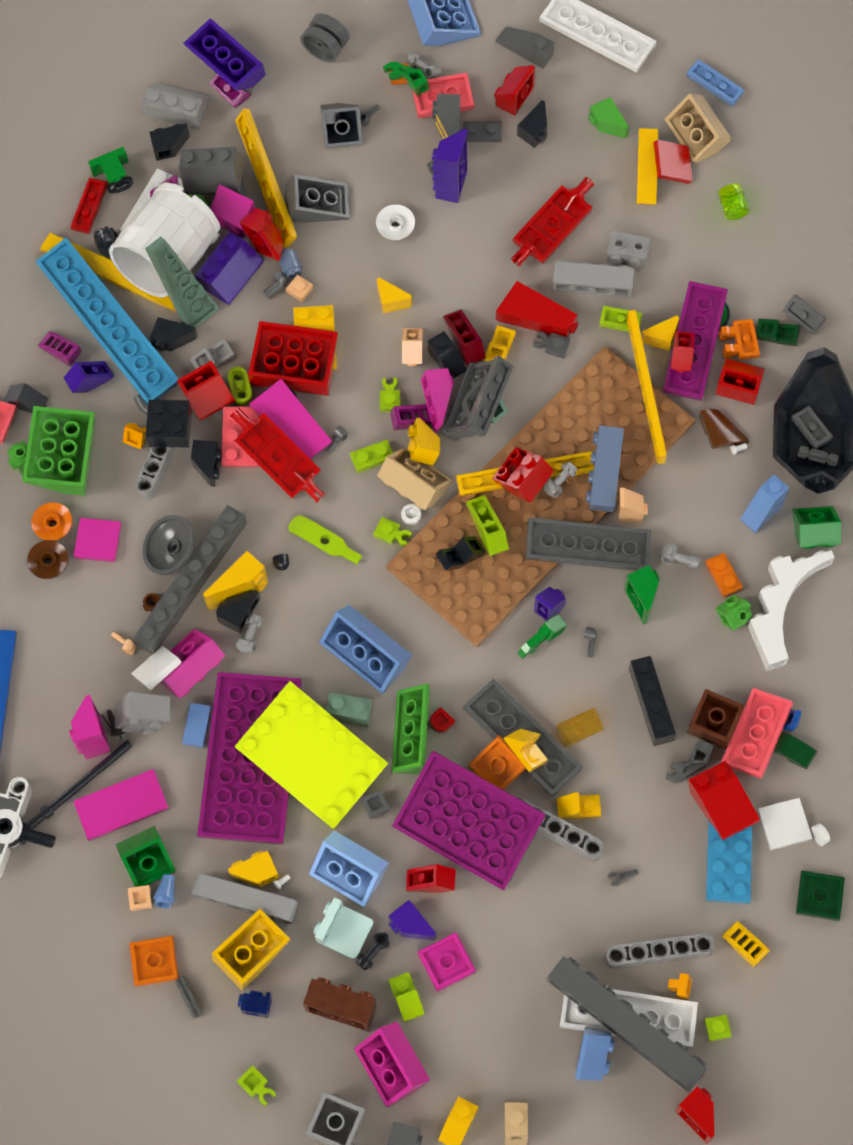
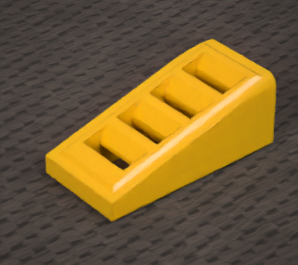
M738 921L722 935L753 968L770 952L758 938ZM739 930L741 933L733 940L731 936ZM745 936L747 939L739 945L737 942ZM750 942L753 944L748 951L744 950ZM757 948L759 952L752 957L750 954Z

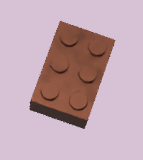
M318 977L317 980L311 979L303 1002L306 1012L369 1032L377 1008L376 999L372 998L373 994L366 991H360V993L353 992L351 987L344 984L334 986L330 984V980Z

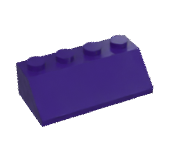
M211 18L183 43L184 46L235 91L253 88L266 75L263 64Z
M462 129L439 141L438 148L433 150L432 160L434 161L432 170L434 172L432 180L434 181L433 190L435 191L436 199L454 203L459 202L468 171L467 129Z

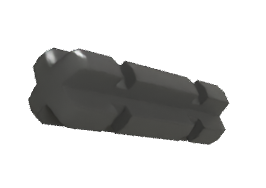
M800 446L798 451V457L803 459L807 457L809 460L825 464L826 462L828 463L827 465L833 467L838 462V455L831 453L827 455L828 452L813 448L809 450V447Z
M185 976L175 980L178 989L181 990L180 993L187 1007L190 1008L191 1016L193 1018L201 1016L203 1010L198 1005L199 1002L191 986H188L187 978Z

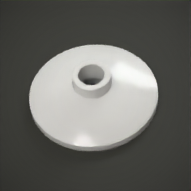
M389 205L378 213L376 227L383 237L390 240H401L412 233L415 227V218L407 207Z

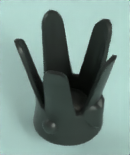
M107 710L110 724L103 714L101 716L109 726L111 736H119L122 740L121 735L126 732L115 728V717L111 710Z

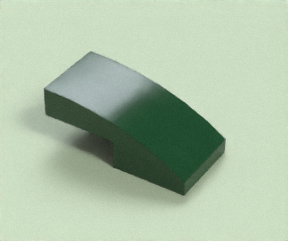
M759 318L756 337L776 344L797 346L800 326L779 324V320Z
M782 731L774 749L775 753L786 757L789 762L806 770L817 754V750Z

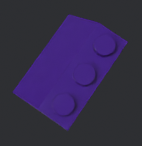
M229 231L197 271L195 277L205 291L230 305L264 261L244 239Z

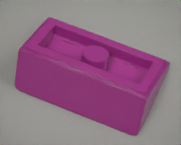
M217 74L209 83L234 108L251 95L246 89L235 91Z

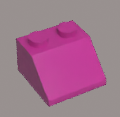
M219 185L210 210L217 218L220 228L223 227L243 238L247 236L239 222L255 209L254 202Z

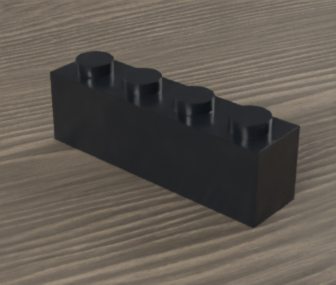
M651 655L631 660L629 671L653 747L674 741L676 733Z

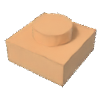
M297 275L286 288V293L303 302L314 287L312 283Z
M149 885L128 888L131 911L153 908Z

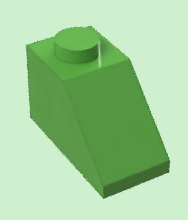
M611 97L590 106L589 122L592 126L595 125L599 132L622 138L628 137L629 126Z

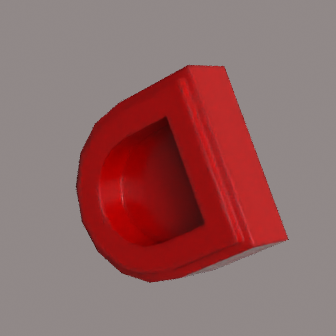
M442 707L438 708L430 717V726L438 733L447 731L455 724V720Z

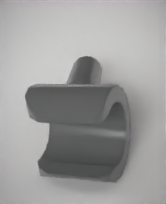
M376 105L367 113L360 112V118H365L362 121L364 126L369 124V118L380 109L379 105Z
M338 426L333 432L336 438L327 449V452L330 454L340 441H344L347 438V432L342 426Z
M587 627L584 638L590 639L588 657H593L594 642L597 636L596 629Z
M635 869L621 874L610 872L608 878L612 876L618 877L616 882L610 884L618 886L621 880L637 875L638 871Z

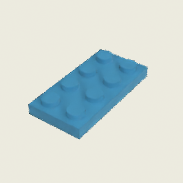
M708 820L706 901L750 904L752 826L722 841Z

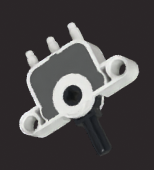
M23 777L12 779L6 794L0 793V878L3 876L11 848L19 844L25 845L26 841L53 848L56 842L55 836L32 830L29 824L22 821L21 818L24 817L32 794L31 786ZM25 785L24 791L16 792L18 786ZM8 826L10 827L9 830L7 829L5 830V832H3V828H7Z

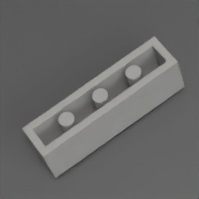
M555 261L553 291L631 298L634 268L625 265L618 267L608 264L595 265L587 262Z

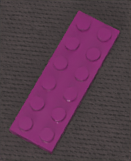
M689 281L677 331L695 333L691 371L678 372L675 369H671V354L663 393L702 401L728 289Z

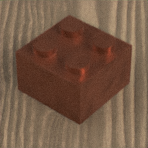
M705 689L687 733L726 750L745 705Z

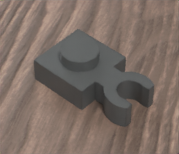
M537 332L536 337L541 338L542 341H534L533 346L535 348L541 349L545 347V353L565 358L571 338L551 333V336L547 337L545 333Z

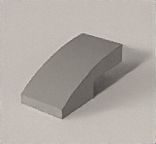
M223 339L209 350L205 347L189 359L196 369L211 360L215 367L218 368L235 358L236 355L228 342Z

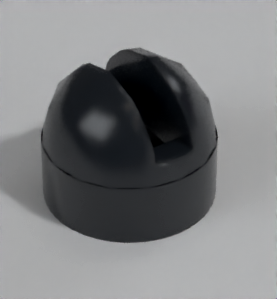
M279 554L272 558L276 569L284 571L288 568L290 562L288 554Z

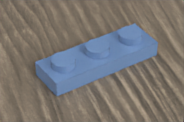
M699 59L687 71L686 76L732 107L744 94L743 88Z

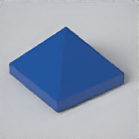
M800 710L790 711L783 730H795L799 727L802 713Z

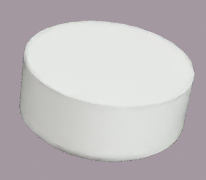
M415 504L404 506L401 511L403 522L407 525L418 524L422 518L421 509Z
M818 823L811 827L812 836L818 845L824 846L830 842L829 833L822 824Z

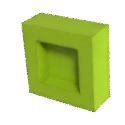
M727 1014L704 1019L709 1042L732 1037Z

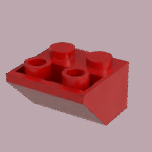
M726 358L715 395L755 405L765 369Z
M212 360L177 380L200 421L235 402Z
M515 447L492 479L517 498L531 503L554 470L541 456Z

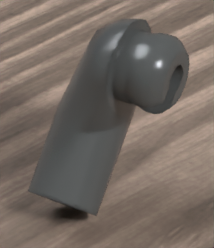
M281 271L273 276L276 282L264 290L269 299L280 292L287 281L286 276Z
M136 395L133 399L141 412L147 415L148 404L141 395Z

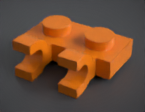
M753 319L733 321L731 327L723 326L720 328L721 332L718 333L720 341L734 337L736 343L724 345L725 350H722L723 359L731 358L735 355H738L739 360L759 358L760 351Z

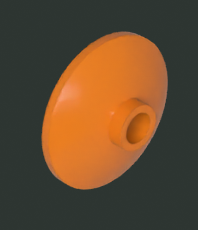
M46 503L34 512L31 526L36 536L40 539L56 541L65 537L70 531L72 515L68 508L60 503ZM52 522L57 523L54 527H50Z

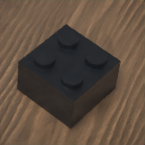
M148 400L146 440L149 447L189 448L192 418L189 400Z

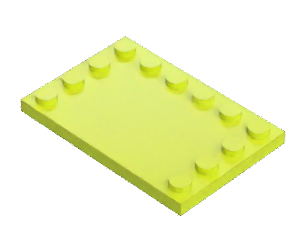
M289 681L235 745L238 751L332 829L339 824L388 764V762L291 681Z

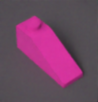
M448 368L425 370L420 379L432 428L435 433H438L443 424L454 384L453 377L449 374Z

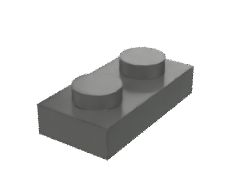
M502 121L463 122V129L468 130V142H502Z
M797 294L792 296L783 309V312L812 335L817 333L827 319Z
M810 406L792 416V421L814 449H818L832 440V434Z

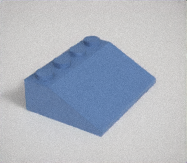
M407 0L424 46H442L481 35L469 0Z

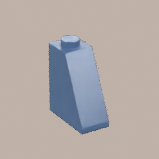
M775 474L771 476L759 488L740 520L756 533L783 507L789 487Z

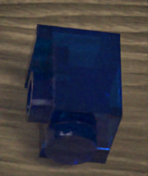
M250 990V993L239 995L238 1007H241L242 1014L268 1018L272 994L266 992V996H263L262 992Z

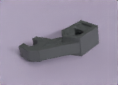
M699 739L690 755L689 762H672L670 768L676 770V774L671 775L667 772L665 779L673 783L683 782L687 777L706 767L714 745ZM696 753L706 757L703 760H695Z

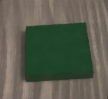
M801 870L795 914L840 921L845 877Z

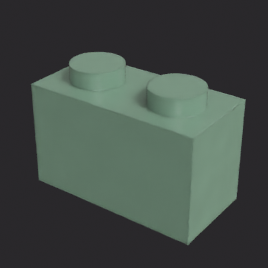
M329 693L326 711L337 721L365 727L369 726L372 710L371 699Z

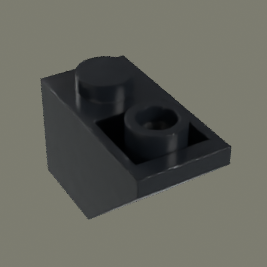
M187 123L175 124L167 128H157L149 132L156 161L172 158L177 155L190 137Z
M193 440L191 451L192 465L210 486L215 487V480H219L220 468L217 467V464L222 459V449H219L217 441Z

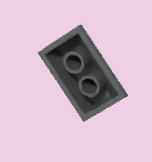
M236 147L181 150L179 170L184 193L187 195L216 194L219 185L240 193L244 156Z

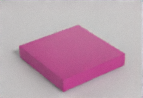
M80 518L74 558L115 562L121 522Z
M456 932L417 952L437 992L476 973V969Z

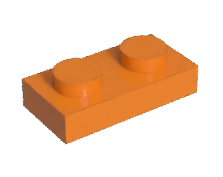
M725 553L705 561V565L723 598L742 591L743 586Z

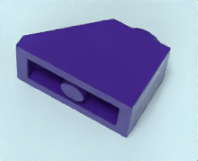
M105 361L75 362L63 378L72 393H86L111 380L114 375Z
M549 586L535 597L534 612L546 621L558 615L566 605L564 593L559 589L554 590Z
M410 900L388 916L390 921L388 925L395 934L400 933L405 938L432 941L437 938L436 932Z

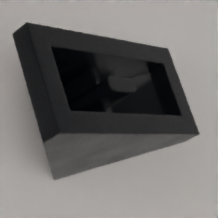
M21 383L9 387L3 402L16 405L19 410L32 413L33 406L44 407L48 398L28 384Z

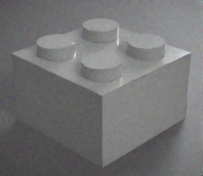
M129 692L115 704V728L122 729L123 732L142 731L143 734L151 735L155 734V732L170 721L169 696Z
M323 1092L307 1129L306 1136L324 1145H353L366 1115V1110Z

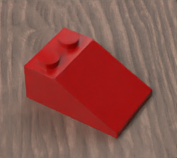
M726 760L688 779L690 794L722 841L760 822V818L738 777Z

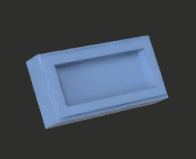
M190 703L182 741L183 745L204 748L211 706Z

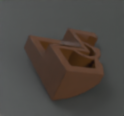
M705 409L700 411L699 418L712 449L728 445L738 446L749 442L748 438L719 410Z

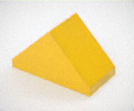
M380 277L377 278V290L383 313L411 308L412 295Z
M678 315L643 330L641 334L643 344L670 351L675 331L678 328Z

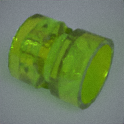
M728 184L718 191L717 195L721 205H723V212L727 220H737L749 213L750 209L744 198L745 194L741 184Z

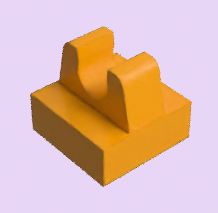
M127 423L124 428L123 443L141 450L145 443L146 427L141 428L136 423Z
M680 973L679 980L669 979L668 988H670V991L677 992L680 1000L689 1001L692 985L690 975Z

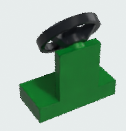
M124 147L88 161L93 177L102 173L105 174L109 182L107 185L109 193H120L133 185L132 178L127 176L122 166L129 162Z

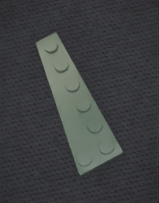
M160 236L145 248L183 324L197 328L219 310L217 304L206 293L202 285L198 283L194 275L186 268V265L179 259L178 255L164 238Z

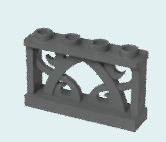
M496 356L490 361L476 364L473 362L469 363L442 432L454 440L473 435L486 436L514 366L500 356ZM480 391V393H479V395H478V398H477V400H476V403H475L474 407L472 408L473 403H474V401H475V399H476V396H477L478 392Z

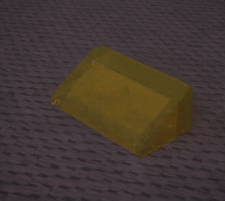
M595 708L556 725V730L565 747L604 730Z

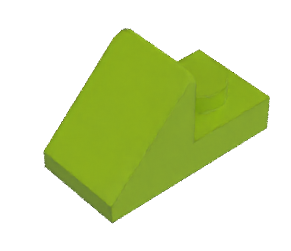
M409 972L388 980L404 1022L425 1015L417 989H415Z

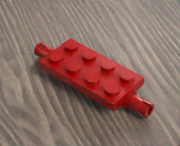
M584 177L581 183L572 189H567L561 185L514 236L513 243L520 247L515 255L511 257L512 262L516 266L520 267L530 255L544 264L592 211V206L584 200V195L594 186L591 179L587 182L589 178Z
M238 407L235 412L240 417L234 412L230 415L243 428V432L235 442L292 499L301 490H304L316 503L320 501V498L315 493L321 498L324 497L325 493L313 482V478L321 469L264 412L257 419L251 420Z

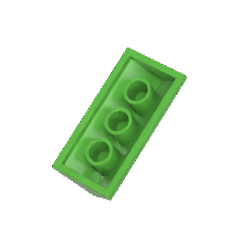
M427 683L397 691L392 759L393 773L420 774L425 766L430 686Z

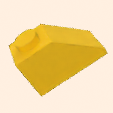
M458 1096L438 1141L445 1145H461L479 1107Z

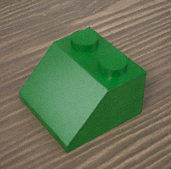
M833 506L792 509L795 536L800 548L812 549L815 546L834 547L835 545H841V520Z
M650 565L628 574L624 587L643 625L648 622L660 581L656 570L652 571Z
M155 826L115 844L135 887L149 885L161 879L164 874H171L176 871Z

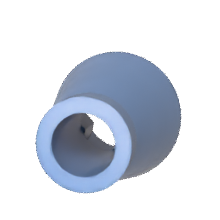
M169 874L162 876V880L153 897L155 900L154 904L157 907L168 909L175 902L174 876Z

